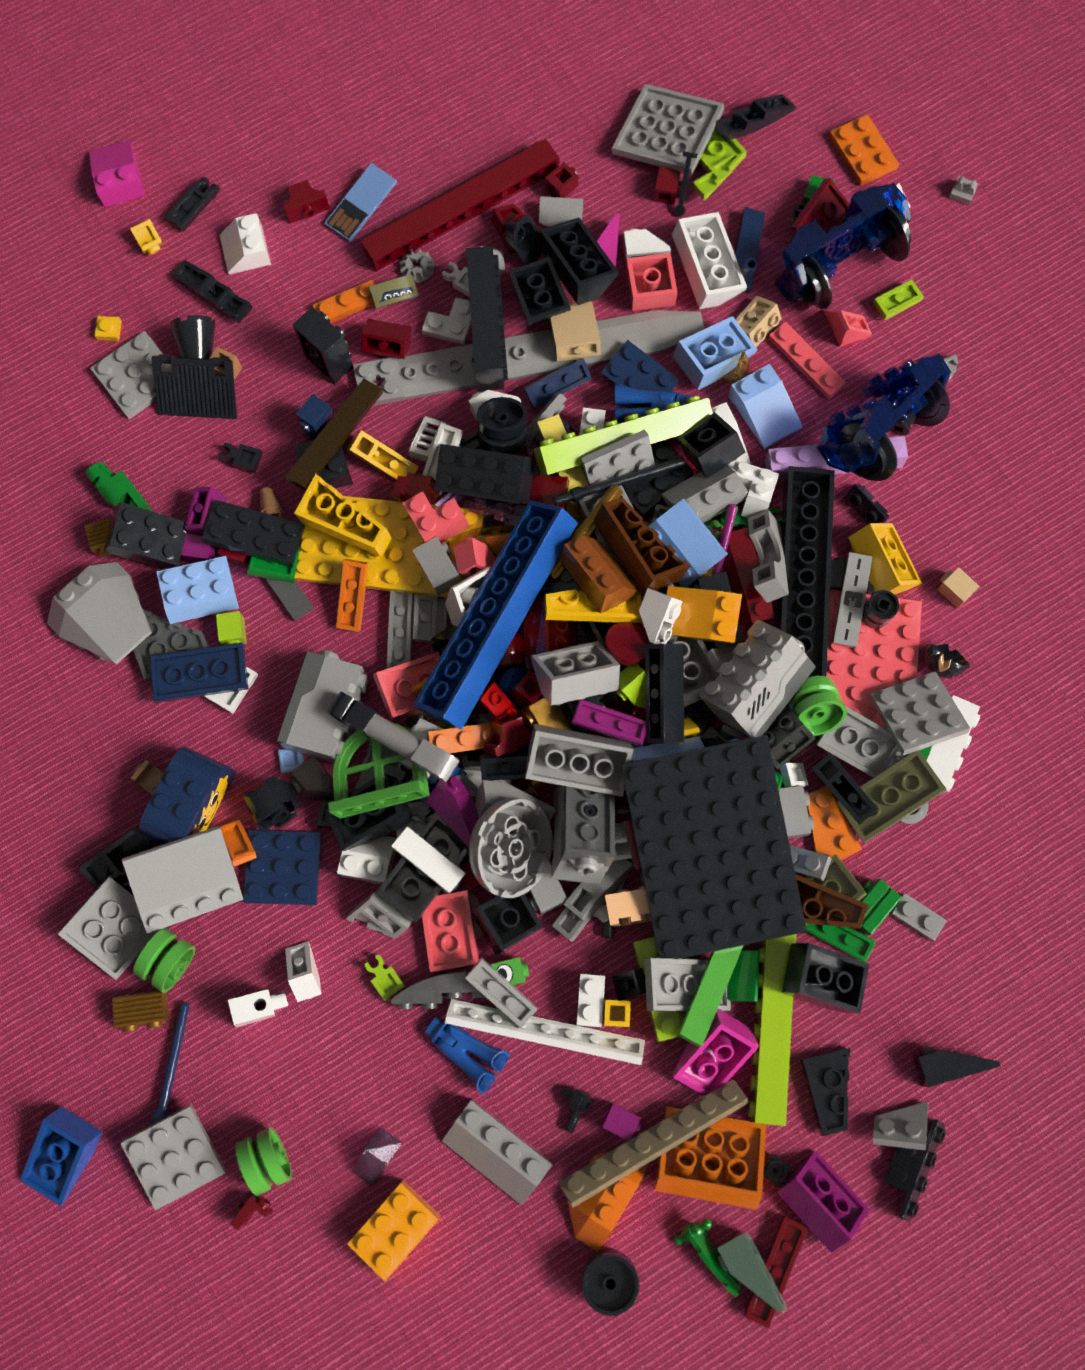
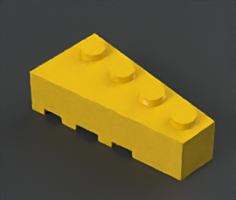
M317 474L313 477L294 513L302 524L381 558L392 539L383 525L358 508L351 500L340 494Z

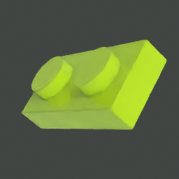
M911 279L875 298L873 304L883 319L886 320L921 302L924 296Z

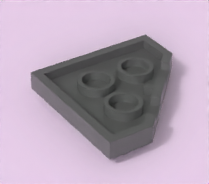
M144 610L152 633L133 650L144 680L148 682L151 681L149 656L209 648L203 632L188 628L180 623L170 624L167 618Z

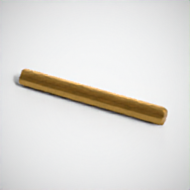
M611 485L568 542L584 535L587 537L591 536L598 527L594 518L602 504L620 498L623 494L619 486ZM562 552L549 574L551 579H558L565 570V567L560 562Z

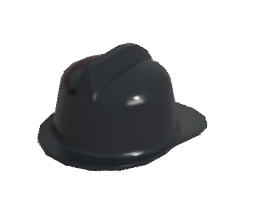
M525 215L520 219L507 221L505 223V240L507 245L517 252L525 264L538 261L541 256L540 233L533 219Z

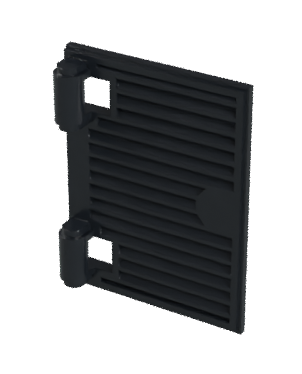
M163 354L152 356L158 415L237 419L233 360L218 357L211 359L186 358ZM171 364L172 372L162 371L161 365ZM215 367H225V375L215 374Z

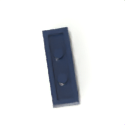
M580 358L523 387L531 407L535 409L549 402L555 394H564L591 380L592 376L584 358Z

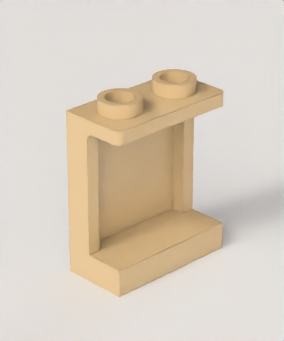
M592 301L577 305L576 302L569 303L570 311L549 318L555 342L557 362L601 355V340Z

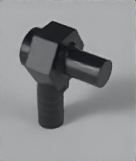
M564 1086L560 1095L570 1101L569 1111L571 1113L564 1130L573 1133L579 1121L580 1113L587 1112L592 1100L589 1098L590 1094L580 1089L574 1092Z

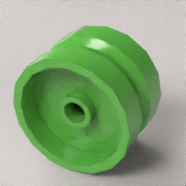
M827 676L808 677L787 703L813 736L823 735L837 728L844 721L847 713L834 681Z
M167 928L161 929L149 940L133 968V973L144 981L152 979L151 985L162 993L169 991L179 981L190 965L196 950L195 946L186 940L177 942L178 936Z
M272 1127L258 1132L256 1141L251 1137H247L236 1143V1156L242 1175L248 1187L256 1196L270 1190L272 1182L279 1186L292 1179V1170L287 1153L280 1137Z

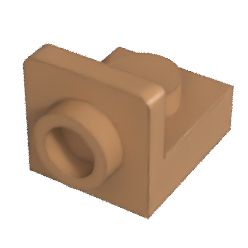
M146 760L134 769V775L131 779L153 795L164 773Z

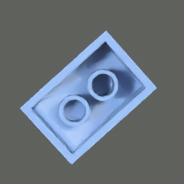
M732 316L680 340L673 358L694 387L699 390L719 380L756 353L758 349Z
M770 364L731 385L728 397L764 450L802 429L803 426L786 389Z

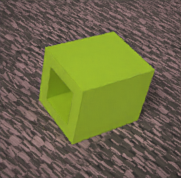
M240 611L216 614L218 639L222 645L247 644L245 619Z

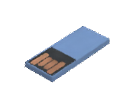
M371 163L326 220L325 225L351 243L396 185V179Z

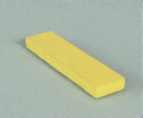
M559 414L537 422L544 441L553 438L554 442L562 440V435L567 434ZM580 465L557 472L558 476L569 478L568 492L570 489L578 486L580 488L589 486ZM570 501V504H571V505H574V504H577V503H578V502Z

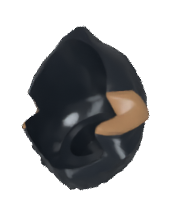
M931 644L924 650L926 665L932 673L936 672L939 677L948 679L958 677L959 674H962L971 666L957 649L949 651L948 644L937 646Z

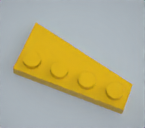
M574 589L546 594L545 618L546 620L642 623L639 613L642 604L641 592L640 595L601 614L583 591Z

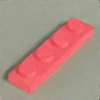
M787 322L783 323L769 335L768 339L828 400L845 387L846 382Z

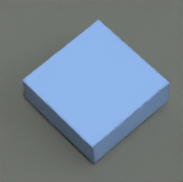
M285 749L278 750L282 774L305 770L302 754Z

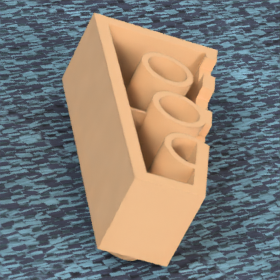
M640 886L639 890L630 891V889L615 891V894L605 895L610 925L622 927L651 921L644 886Z

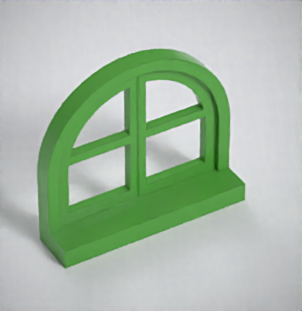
M395 724V725L399 726L400 728L406 730L407 732L411 733L410 731H408L406 728L402 727L401 725ZM356 731L345 741L341 754L337 755L333 767L335 801L328 803L329 812L341 819L428 797L430 795L427 772L412 762L414 781L386 788L383 765L406 760L407 758L402 755H396L383 759L381 743L372 738L369 739ZM371 739L373 762L348 768L355 751L363 743ZM374 768L376 791L349 798L347 775Z

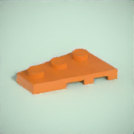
M824 786L810 793V805L807 806L808 815H812L814 829L811 831L815 852L827 855L830 858L836 854L842 860L862 850L830 789Z

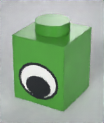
M520 957L491 964L513 986L526 983L525 977L530 976L526 961L521 962Z

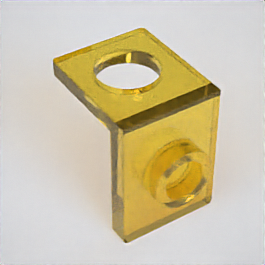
M746 352L741 353L737 366L720 379L737 382L745 378L750 365Z

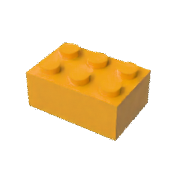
M402 1181L347 1245L386 1281L441 1216L411 1186Z

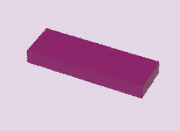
M582 699L577 701L571 724L640 747L643 745L646 734L645 720Z

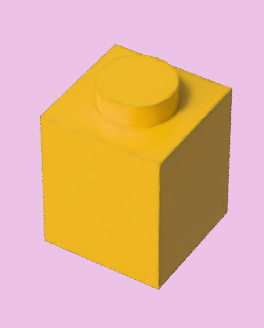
M605 1000L604 1026L630 1027L631 1001Z

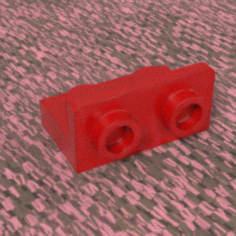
M488 682L479 698V702L488 710L495 719L509 712L522 717V713L496 683Z

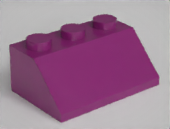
M816 1150L785 1179L777 1191L781 1198L831 1253L852 1240L870 1210Z

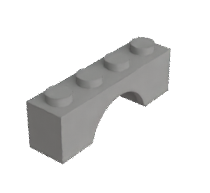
M766 510L748 518L749 536L755 545L760 563L759 567L752 569L754 587L768 603L788 595L789 592L781 525L771 512Z

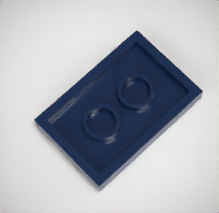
M628 339L600 374L601 377L614 387L615 384H621L642 390L673 391L680 381L679 378ZM638 404L641 407L650 406V404Z

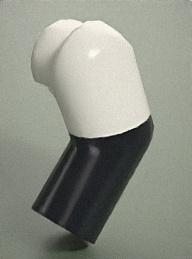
M602 903L593 917H598L603 923L601 937L613 938L614 926L610 925L607 906Z

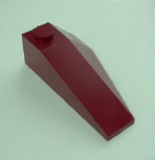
M747 527L732 531L726 552L728 555L725 556L722 572L726 571L731 592L742 594L738 618L740 626L755 623L757 619L763 621L774 618L771 602L767 603L754 587L752 569L759 567L760 564L752 539L749 536V529Z

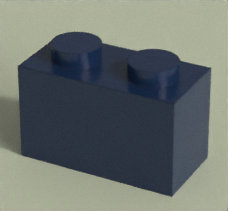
M314 394L308 398L296 413L299 421L298 425L303 431L302 435L309 441L315 440L334 416L331 406Z

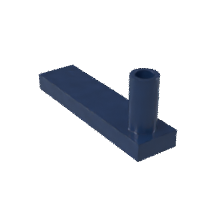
M745 207L742 211L734 253L747 289L743 291L749 293L752 289L754 272L758 267L757 256L765 217L764 212Z

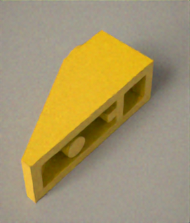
M362 430L355 433L346 448V451L395 480H397L398 476H404L411 481L419 468Z

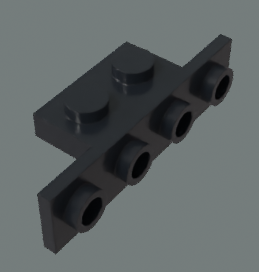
M937 1119L933 1120L926 1139V1150L896 1147L884 1182L907 1192L898 1217L908 1222L915 1218L918 1213V1199L920 1194L924 1193L927 1188L928 1178L926 1177L929 1169L935 1166L937 1147L943 1143L946 1136L945 1124Z

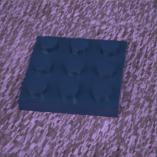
M249 830V840L256 852L257 858L246 863L243 903L317 906L322 833Z

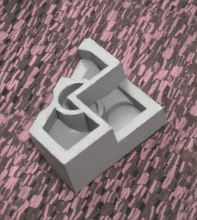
M540 197L539 226L548 228L578 217L582 220L583 199Z

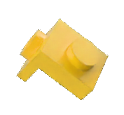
M150 219L130 228L144 254L148 252L149 255H152L161 250L160 246L163 243Z

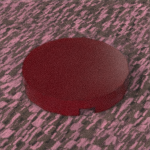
M620 622L613 625L608 630L604 641L609 654L619 664L626 666L644 663L645 644H653L649 641L645 628L633 622Z

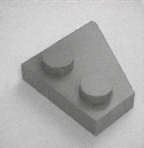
M374 892L352 909L346 917L352 923L355 918L368 923L366 928L380 931L392 938L398 937L411 924L408 918Z

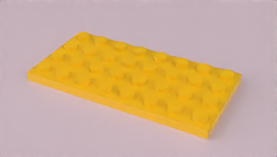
M344 496L383 525L391 535L392 539L382 558L305 525L295 581L341 586L343 560L351 559L369 563L366 589L448 597L450 590L441 595L437 594L412 551L424 544L425 541L403 502ZM431 505L433 509L439 507L437 505ZM460 508L470 527L445 541L452 552L449 555L452 562L456 560L453 547L462 543L464 539L472 538L477 528L484 527L486 519L485 510ZM459 574L462 581L469 578V576Z

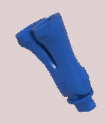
M615 384V405L650 404L649 407L640 408L616 407L615 420H617L618 424L622 423L627 413L646 416L645 411L659 408V412L667 410L666 405L679 402L681 406L687 404L686 399L691 398V395H681V392L664 390H642Z
M437 1017L433 1019L424 1033L432 1039L431 1043L435 1044L442 1054L455 1063L469 1077L475 1088L482 1095L491 1087L497 1075L480 1065L466 1052L469 1051L480 1058L497 1073L502 1071L511 1053L478 1040L455 1025L442 1022Z

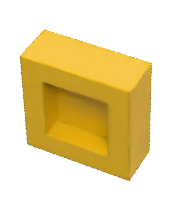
M98 316L95 331L96 339L119 341L121 319L119 317Z

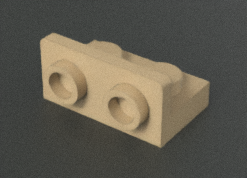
M756 296L735 320L755 347H757L772 329L781 321V315L777 303Z

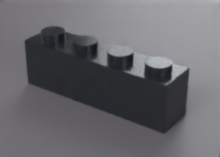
M645 644L646 743L670 744L684 742L683 644Z

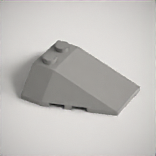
M117 562L92 565L84 569L53 597L47 624L61 639L74 643L82 649L89 650L93 654L116 665L152 633L145 612L141 608L139 596L134 589L132 577Z

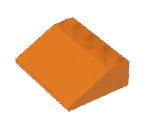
M666 1106L664 1120L682 1109ZM724 1117L662 1154L658 1158L655 1191L756 1210L762 1199L766 1124Z

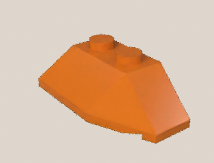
M611 1151L594 1155L590 1163ZM649 1163L573 1208L567 1200L577 1239L598 1252L631 1200Z

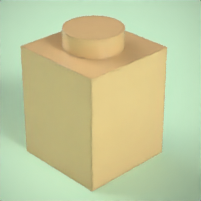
M958 567L953 573L949 570L940 579L942 584L937 590L958 609L980 586Z

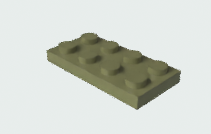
M918 750L912 752L861 786L863 791L879 809L859 825L840 801L837 804L863 843H867L947 791V789Z

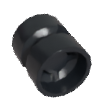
M879 590L873 593L864 603L863 622L870 628L875 629L887 625L899 611L898 598L887 590Z

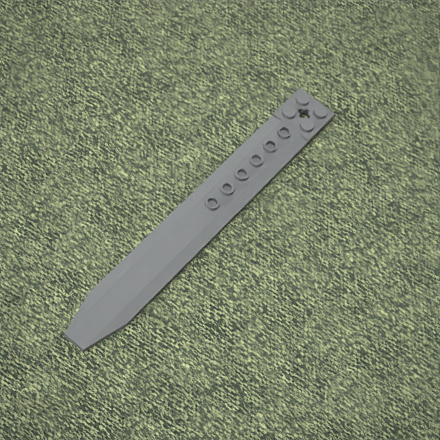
M653 310L597 321L601 340V355L586 357L584 360L587 366L610 362L627 339L647 355L670 350L676 347L680 340L705 329L701 312ZM552 329L505 338L508 380L506 381L552 373L578 360L572 359L557 362ZM473 344L406 356L405 359L391 357L353 364L357 386L363 379L371 383L378 378L385 380L382 382V386H378L383 389V394L373 406L477 387Z

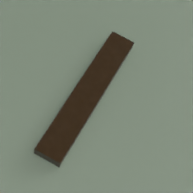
M363 379L288 472L286 480L306 491L315 474L319 475L383 394V389Z

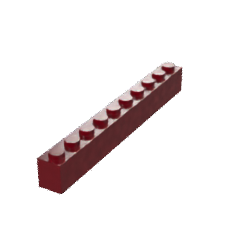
M547 139L536 142L530 148L517 152L510 159L497 163L492 169L479 173L472 180L461 183L452 191L441 194L434 201L423 204L414 212L405 214L396 222L389 223L376 233L367 235L361 240L363 252L375 271L378 272L403 258V254L407 255L410 253V250L415 251L545 179L559 166V156Z

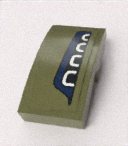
M412 274L369 287L376 309L419 296Z

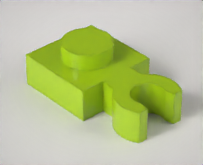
M377 954L375 957L379 962L378 966L372 968L366 962L365 968L369 972L375 973L376 977L371 982L383 1000L387 1001L406 986L392 966L385 970L384 959Z

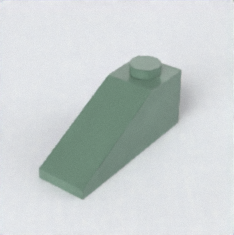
M743 1233L717 1248L720 1253L718 1260L725 1271L728 1270L732 1276L778 1312L788 1310L750 1234Z

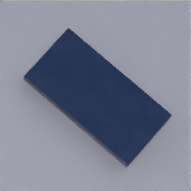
M243 643L149 656L154 703L249 689Z

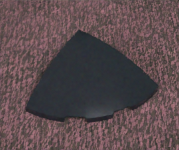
M140 824L79 865V869L95 890L110 875L133 894L122 859L152 849L149 838L139 832Z

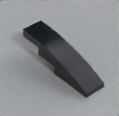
M784 94L754 99L750 107L735 110L731 118L716 120L715 130L725 141L743 137L780 120L793 112L796 106Z
M186 260L171 274L173 279L190 292L237 323H240L253 308L250 302L234 294L231 288L218 282L212 274Z

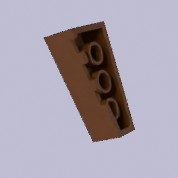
M620 497L603 503L594 521L641 594L644 596L648 588L656 591L681 581L690 565L685 560L682 562L675 555L676 551L670 545L666 546L658 538L659 534L653 528L647 527L642 522L643 518Z

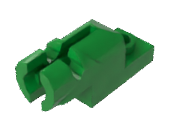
M104 462L93 464L86 470V476L111 507L114 508L119 502H123L154 512L122 470L115 474Z

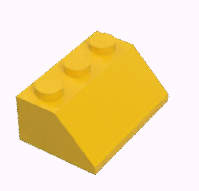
M870 523L848 537L854 553L873 556L869 581L874 586L873 593L879 590H887L896 595L922 584L893 523Z

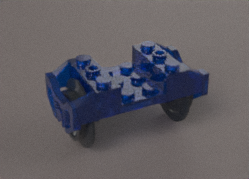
M894 182L887 186H872L864 191H857L851 197L843 223L838 227H831L826 233L816 220L810 224L802 225L797 230L790 246L783 251L782 256L786 268L782 275L776 278L774 284L787 301L799 302L803 300L808 305L816 306L820 309L828 308L832 303V291L828 279L835 276L836 265L865 247L870 253L876 249H881L887 257L898 262L908 257L911 244V232L908 224L911 220V214L907 198Z
M940 353L914 361L909 359L898 368L892 366L881 375L879 373L872 375L867 380L868 384L862 389L867 400L861 405H858V403L853 404L844 412L838 410L830 416L831 421L824 426L821 442L816 447L828 466L846 473L853 472L871 481H883L894 474L898 459L895 448L887 437L886 432L901 417L907 419L910 415H916L915 424L930 427L940 424L948 416L950 400L945 388L951 371Z

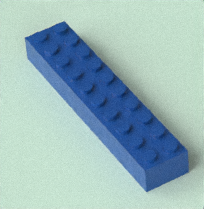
M531 500L528 502L413 704L429 717L462 730L560 556L564 544L568 542L578 524L562 507Z

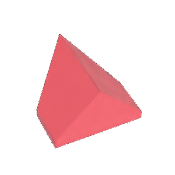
M823 310L840 347L872 335L863 315L842 310L837 313Z

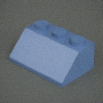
M684 498L648 526L659 534L658 538L666 546L670 545L676 551L675 555L682 562L685 560L690 565L688 571L679 581L683 588H686L728 555Z

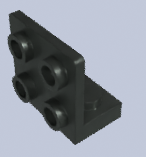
M788 705L784 707L763 734L768 735L773 765L777 769L816 739Z

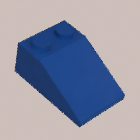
M61 1106L43 1119L20 1181L62 1206L94 1154L102 1131Z

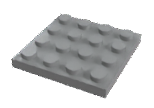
M645 84L612 147V153L655 166L675 169L684 173L687 158L682 156L683 151L697 153V158H692L689 175H692L715 129L716 120L720 119L724 111V103Z

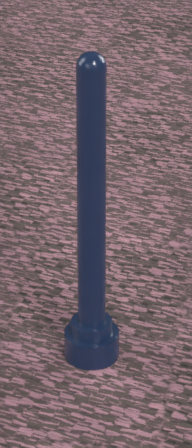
M182 1002L179 1006L158 1107H155L154 1112H151L149 1123H156L170 1115L168 1105L189 1012V1004L187 1002Z

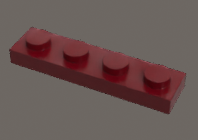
M784 1215L764 1262L781 1296L809 1229L807 1226ZM752 1292L744 1312V1317L769 1329L776 1310Z

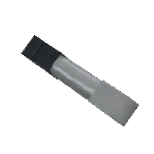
M344 692L338 694L327 711L336 720L349 725L350 728L367 738L378 741L445 783L459 763V760L450 753L425 739H419L381 717L375 710L356 701Z

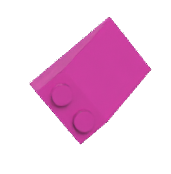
M130 140L89 151L93 181L96 192L104 207L146 196Z
M717 1009L703 1046L698 1047L690 1042L688 1043L672 1074L673 1078L704 1096L726 1084L759 1047L752 1029L722 1010Z

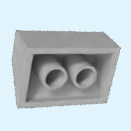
M726 465L708 478L700 472L662 493L661 496L669 509L684 498L700 520L705 523L726 511L730 504L737 505L744 501L748 491L737 473Z
M598 641L531 655L541 694L550 705H560L564 702L607 694L619 688L620 664Z

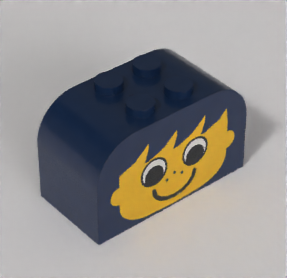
M182 747L170 761L142 815L139 825L140 834L164 845L207 830L237 772L229 766L188 747Z

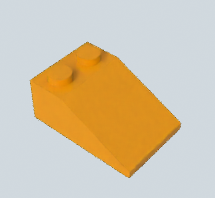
M668 586L667 595L683 601L680 615L673 624L671 636L728 645L735 643L742 594Z

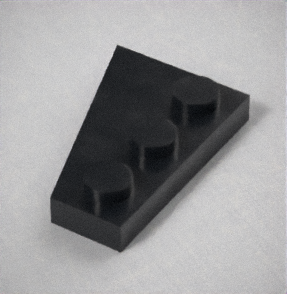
M850 1048L801 1059L821 1136L848 1130L849 1098H847L850 1072L848 1071Z

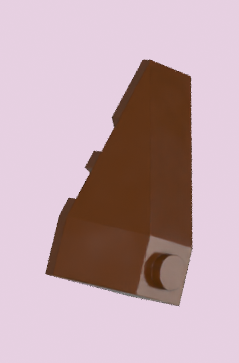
M795 874L805 924L861 928L869 908L868 904Z

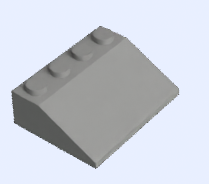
M220 826L122 859L147 934L243 900Z

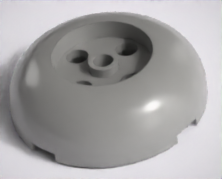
M509 798L493 804L480 816L470 837L469 862L475 878L484 889L500 897L515 898L527 893L539 882L543 876L541 871L546 860H550L552 829L544 810L530 800ZM510 806L530 808L532 810L530 812L532 817L530 819L524 818V813L528 811L507 810V808ZM535 850V862L531 867L527 868L531 851L534 852Z

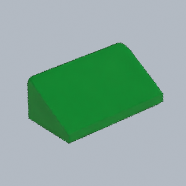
M741 951L728 982L729 1001L758 1002L759 951Z

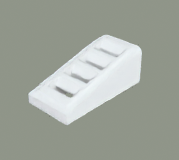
M424 417L409 449L411 458L427 462L438 430L428 428L427 426L431 424L439 427L441 423L446 424L445 422ZM425 431H426V432L435 434V436L432 437V436L426 435V434H424V433H425ZM422 439H426L432 442L431 444L423 442ZM419 446L426 447L428 450L420 449Z

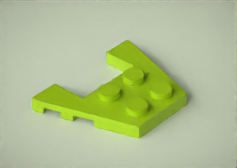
M714 129L699 160V163L708 174L693 182V189L703 200H706L746 157L744 147L736 139L725 141Z

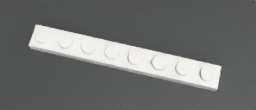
M451 999L446 1015V1024L633 1064H642L645 1040L534 1016H531L520 1028L500 1009Z

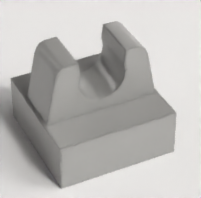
M958 176L949 198L969 206L979 183L974 180L965 179L964 176Z

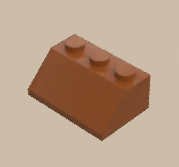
M584 535L564 544L560 562L600 614L640 595L638 588L599 540Z

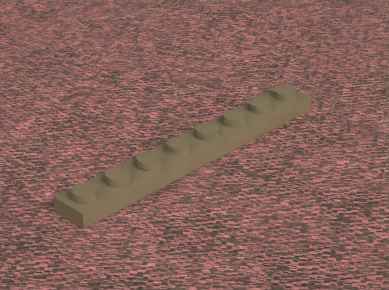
M732 1079L561 1180L559 1185L573 1208L748 1104V1099L735 1080Z

